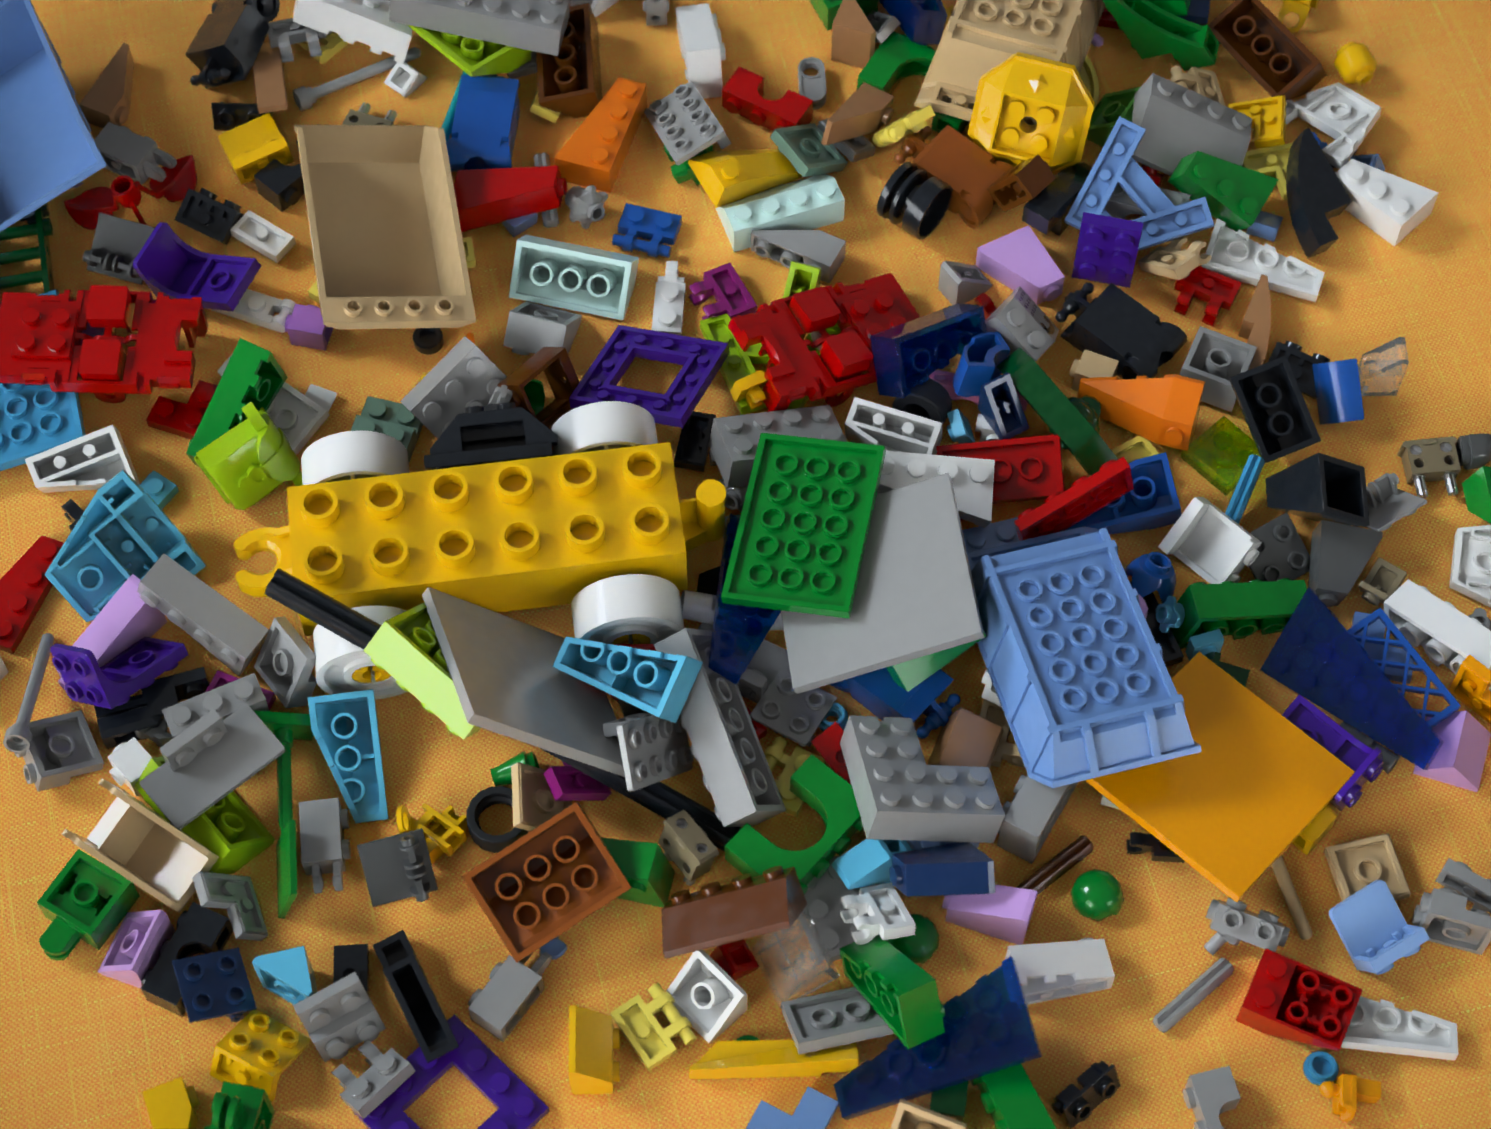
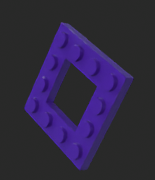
M618 325L569 397L570 407L575 409L586 404L604 401L627 402L646 409L651 413L657 424L683 428L730 353L729 344ZM635 357L683 365L665 394L616 386Z
M454 1014L448 1020V1023L458 1042V1048L428 1063L419 1046L406 1058L415 1072L366 1118L362 1119L353 1111L368 1129H421L404 1111L453 1065L498 1109L477 1129H532L549 1113V1107Z

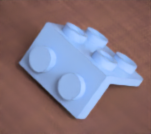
M1383 880L1371 882L1329 910V917L1356 969L1376 975L1386 973L1394 967L1393 963L1402 957L1416 954L1421 949L1420 945L1430 939L1424 927L1408 925L1386 882Z

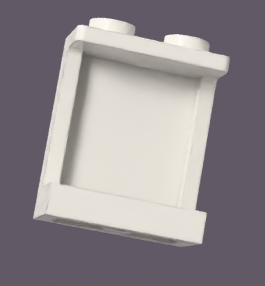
M1194 497L1158 548L1167 555L1173 554L1210 584H1219L1224 581L1238 583L1241 579L1238 574L1245 565L1249 567L1256 560L1260 553L1257 549L1262 542L1205 497Z

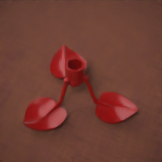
M192 155L177 159V164L173 169L163 166L161 169L167 174L166 178L161 182L151 178L149 183L150 189L142 186L139 181L134 183L131 177L122 175L113 180L111 189L104 186L91 188L75 198L64 201L65 208L78 225L88 230H96L99 213L114 216L113 211L119 210V203L122 207L132 209L139 223L147 225L137 208L142 197L140 191L157 199L164 196L169 202L184 200L188 189L195 190L197 186L195 159Z

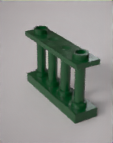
M41 207L35 210L36 223L10 227L0 232V241L38 235L39 247L0 253V265L40 258L42 270L0 277V289L43 282L44 293L55 290L49 236L53 235V228L50 218L44 217Z

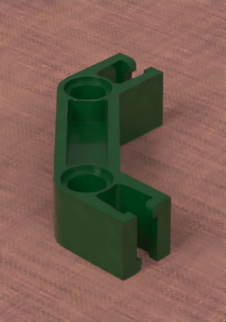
M1020 347L996 366L1002 374L1010 373L1016 391L1026 400L1053 433L1061 438V442L1089 475L1098 472L1100 467L1107 461L1112 459L1118 460L1091 424L1040 366Z

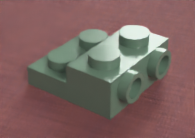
M368 396L361 415H356L350 431H373L394 437L407 449L408 462H410L423 424L403 404Z

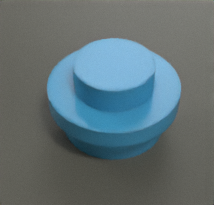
M1316 1051L1308 1055L1304 1061L1303 1072L1305 1077L1317 1086H1320L1324 1081H1334L1338 1075V1064L1329 1053Z

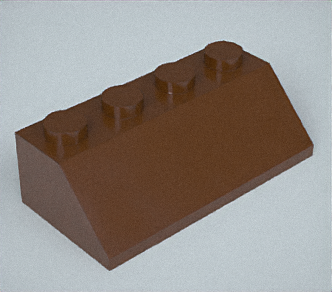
M1235 0L1208 24L1219 43L1271 97L1285 95V99L1288 100L1305 95L1327 76L1321 62L1260 0Z
M585 3L570 6L569 20L558 56L536 52L540 107L574 118L588 116L602 99L598 23L590 4Z
M775 866L765 870L763 875L751 877V874H744L732 879V883L720 885V882H713L701 887V891L690 893L689 890H682L672 894L670 900L661 909L663 954L665 959L791 928L807 905L795 867L783 869L782 866Z

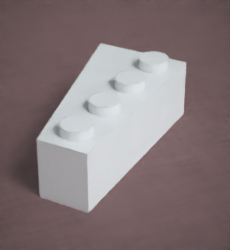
M1409 579L1384 601V612L1413 647L1416 648L1421 645L1424 648L1429 660L1437 667L1444 664L1456 675L1462 662L1470 654L1491 670V630L1484 627L1477 619L1468 617L1457 610L1450 602H1444L1433 595L1426 587L1417 585Z

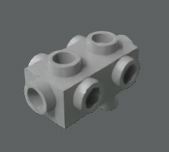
M1228 897L1226 902L1212 899L1206 918L1211 920L1209 924L1210 929L1215 930L1216 933L1203 947L1210 954L1214 955L1226 942L1238 946L1240 941H1244L1262 949L1267 948L1276 952L1278 946L1284 947L1290 928L1278 922L1279 916L1260 909L1259 914L1246 910V903L1241 901L1236 903L1230 897Z

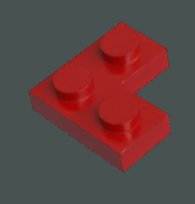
M199 380L187 404L158 396L146 419L148 426L192 439L218 385Z

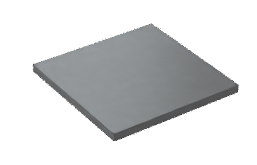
M949 473L876 496L850 619L781 610L792 686L796 694L985 638L954 488Z
M428 587L422 597L469 724L625 777L618 736L605 737L603 724L617 720L606 693L552 667L565 638Z

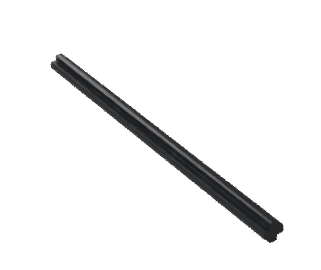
M280 568L276 570L265 589V595L363 650L382 626ZM544 750L665 819L682 810H686L695 823L704 830L714 846L724 852L725 845L742 828L723 827L714 811L662 782L628 792L625 777Z

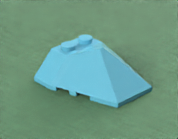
M122 470L97 490L44 575L86 622H89L96 618L132 574L142 580L163 553L193 575L201 571L206 564L182 532L149 494L130 475Z

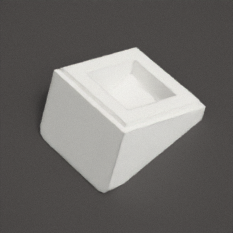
M396 62L384 83L407 98L425 82L427 76L406 62L404 64Z

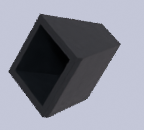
M1316 453L1265 479L1267 507L1312 521L1321 522L1326 520L1361 527L1370 525L1365 468L1363 466Z

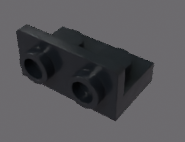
M189 188L174 220L227 245L232 236L230 229L244 215L240 213L242 207L225 199L224 204L215 201L218 195L204 188H201L200 192Z
M1277 341L1268 362L1286 355L1301 393L1317 400L1312 364L1330 362V359L1318 353H1314L1313 356L1301 352L1303 348L1291 341H1286L1285 344Z

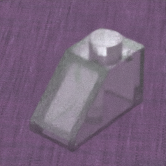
M1398 337L1362 354L1358 365L1362 396L1397 395L1409 364L1405 337Z

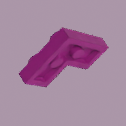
M563 762L564 766H550L544 773L556 801H605L612 794L608 786Z

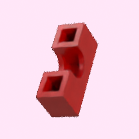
M740 66L722 89V108L771 131L778 128L809 124L813 119V100L790 89L778 100H766L762 98L764 96V77Z

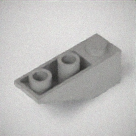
M753 230L751 232V251L755 252L758 256L777 261L790 269L791 261L821 268V281L830 284L845 259L846 241L821 230Z

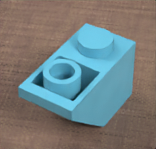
M866 838L835 859L832 867L848 890L891 883L889 869L893 866L892 854L911 851L912 848L906 840H875Z

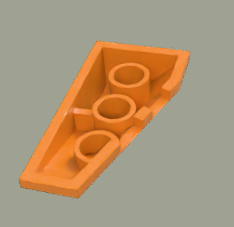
M1177 374L1164 375V378H1147V375L1137 376L1136 379H1119L1118 377L1081 378L1077 398L1086 395L1095 397L1101 405L1100 418L1156 444L1188 451L1196 432L1205 381Z

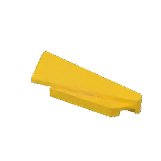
M793 1040L717 1041L695 1064L689 1067V1079L821 1077L824 1072H857L859 1063L857 1043L854 1042L849 1045H840L816 1052L799 1054Z

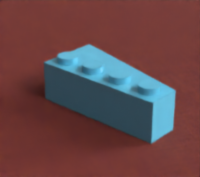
M565 637L552 667L656 717L676 723L703 662L683 655H673Z

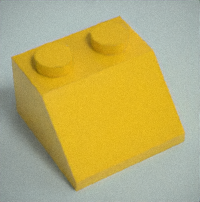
M569 1005L568 1074L572 1095L614 1094V1082H620V1061H614V1049H620V1028L613 1027V1019L610 1015L577 1005Z

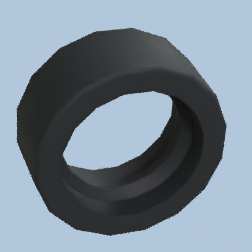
M504 786L489 787L480 791L471 800L467 809V826L473 841L483 850L493 853L500 852L529 832L514 827L510 832L503 835H491L481 829L479 817L487 807L494 804L512 806V789Z

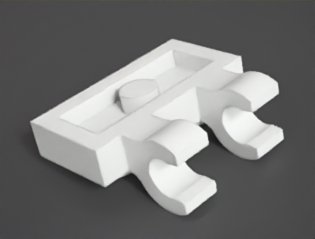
M892 883L860 888L859 895H846L841 898L845 909H849L840 911L844 923H854L857 930H861L852 932V937L856 944H866L878 934L883 941L915 935L916 924Z

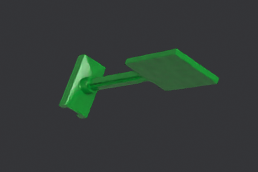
M254 710L285 747V753L277 758L278 823L281 829V836L276 844L278 918H285L298 895L296 820H293L291 748H293V740L312 741L314 735L311 730L309 714Z

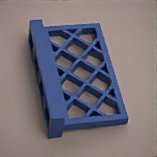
M1381 607L1331 642L1327 640L1317 647L1318 658L1396 755L1405 751L1407 745L1461 709L1458 701ZM1380 619L1387 628L1386 639L1367 636L1368 626ZM1363 630V636L1357 635L1359 632ZM1390 633L1394 636L1396 640L1390 639ZM1348 640L1361 642L1359 657L1345 655L1339 646ZM1365 643L1385 645L1383 659L1364 658ZM1388 646L1403 647L1407 652L1406 663L1386 661ZM1410 657L1416 663V665L1410 664ZM1351 662L1358 663V668L1356 669ZM1362 664L1381 666L1379 681L1365 680L1361 675ZM1385 667L1405 669L1402 685L1383 682ZM1408 670L1423 672L1427 677L1426 688L1406 685ZM1430 682L1436 689H1430ZM1371 687L1378 688L1377 694ZM1382 688L1401 691L1399 706L1383 703L1381 700ZM1405 691L1425 694L1422 710L1403 707ZM1429 695L1442 696L1450 705L1441 712L1426 710ZM1392 712H1398L1397 719ZM1402 713L1420 715V726L1408 734L1400 724ZM1425 716L1432 717L1431 719L1425 722Z

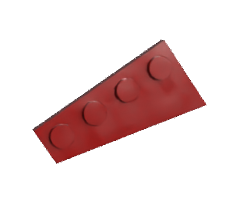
M42 535L0 579V650L14 655L53 586L44 574L64 544L63 542Z

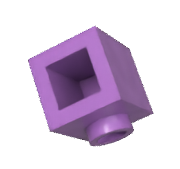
M295 304L292 315L288 314L285 321V332L289 334L291 345L326 351L333 328L326 327L323 324L320 308L315 305Z

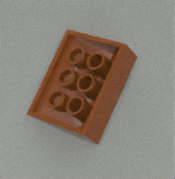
M579 802L570 805L461 876L516 963L632 888Z

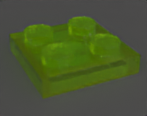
M1223 416L1190 444L1188 451H1182L1181 458L1227 496L1236 488L1249 455L1260 456L1254 440Z

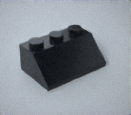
M1286 355L1229 378L1258 452L1265 463L1321 441Z

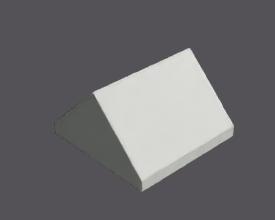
M704 950L692 953L666 991H669L675 999L673 1004L682 1017L686 1016L691 1022L692 1027L709 1044L747 1011V993Z

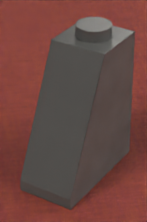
M1322 520L1313 530L1311 537L1308 593L1311 601L1318 602L1319 605L1325 607L1338 606L1349 594L1381 541L1383 532Z

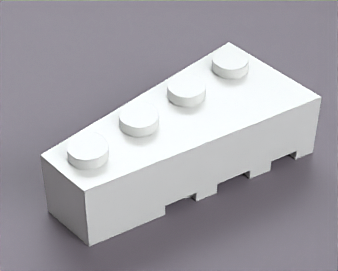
M296 0L294 4L293 22L326 35L335 32L344 42L352 45L354 42H361L371 46L370 52L381 55L382 51L394 55V61L404 64L412 38V29L406 24L389 21V0Z
M886 451L878 492L885 493L949 473L952 479L960 519L985 528L992 520L995 460Z

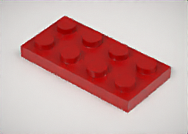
M1057 434L936 446L937 455L995 460L992 504L1047 499L1056 492L1062 493L1065 491L1061 438Z
M1124 456L1118 460L1112 459L1107 461L1100 467L1098 472L1089 477H1080L1068 490L1050 495L1045 500V503L1036 509L1029 508L1023 511L1018 516V519L1014 521L1019 541L1064 531L1133 490L1131 468Z

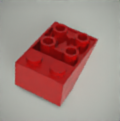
M1265 948L1236 1021L1267 1035L1339 1051L1363 989Z

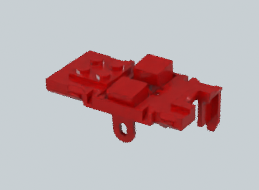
M892 273L867 279L862 284L856 283L844 286L842 282L835 284L834 288L829 285L796 293L793 296L772 301L769 306L767 303L761 304L756 314L749 313L732 317L728 324L730 331L744 352L748 350L749 346L761 343L762 347L758 352L759 356L767 354L770 358L764 375L768 381L762 389L766 397L763 402L768 409L767 412L787 410L792 401L802 399L805 396H808L811 401L825 398L827 405L831 407L838 406L851 396L854 388L887 379L894 370L935 357L940 350L936 340ZM837 323L841 332L837 335H829L825 329L833 327ZM806 333H811L813 342L809 339L804 340ZM807 346H811L812 348H818V350L820 351V356L817 354L816 350L810 352ZM867 370L868 373L861 375L862 371Z
M91 285L90 290H78L77 297H73L72 291L66 289L64 294L41 296L37 295V293L3 292L0 306V383L49 384L54 392L94 393L97 399L106 403H121L125 401L126 394H152L153 387L171 389L192 388L196 364L193 351L178 350L181 328L184 330L189 348H195L197 337H205L208 331L209 324L202 304V297L170 299L169 296H165L164 292H158L156 300L153 299L151 292L129 291L127 286ZM88 322L91 327L105 328L104 335L94 337L82 333V330H87ZM116 328H126L128 333L138 331V334H130L126 337L116 336ZM130 341H136L135 347L128 346L126 356L122 344H127ZM79 374H80L82 380H78V375H79Z

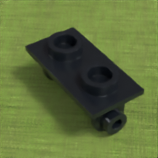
M222 101L220 103H211L214 130H231L267 114H259L257 104L224 103Z
M1101 1061L1099 1064L1093 1063L1091 1067L1077 1078V1082L1083 1087L1081 1090L1071 1083L1054 1097L1055 1102L1051 1104V1107L1058 1115L1064 1113L1069 1129H1072L1080 1121L1086 1120L1098 1105L1105 1099L1111 1098L1121 1086L1115 1065L1108 1066L1104 1061Z

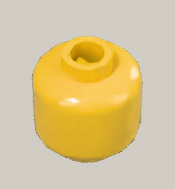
M1349 42L1336 52L1337 56L1334 60V65L1344 82L1347 84L1358 83V85H1363L1373 78L1372 73L1377 68V61L1364 43Z

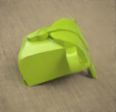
M252 402L241 408L247 419L198 451L194 457L195 462L227 504L231 503L237 510H245L253 506L284 481L292 480L295 486L303 485L300 461L290 447L287 437L280 427L277 428L265 409L262 407L258 411Z

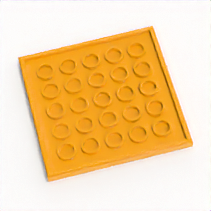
M1198 652L1172 678V682L1177 693L1182 694L1185 703V716L1192 738L1201 745L1202 752L1085 781L1237 903L1331 802L1355 771L1209 658Z

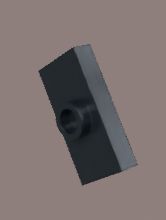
M692 412L681 429L674 458V467L704 472L710 449L708 444L713 419L716 418V415Z
M368 944L334 946L333 983L356 972L369 995Z

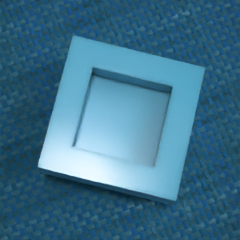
M958 408L948 412L950 425L947 426V431L951 440L959 444L975 442L970 422Z
M154 470L140 484L161 509L179 492L176 484Z
M1220 629L1189 638L1185 651L1189 661L1198 652H1201L1210 660L1213 659L1215 652H1221L1224 637Z

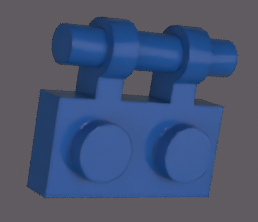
M626 203L618 224V233L625 234V236L614 234L612 245L622 247V250L628 252L637 250L648 253L650 257L657 258L659 255L669 258L671 246L663 245V243L675 244L682 224V216ZM637 238H643L651 241H645Z

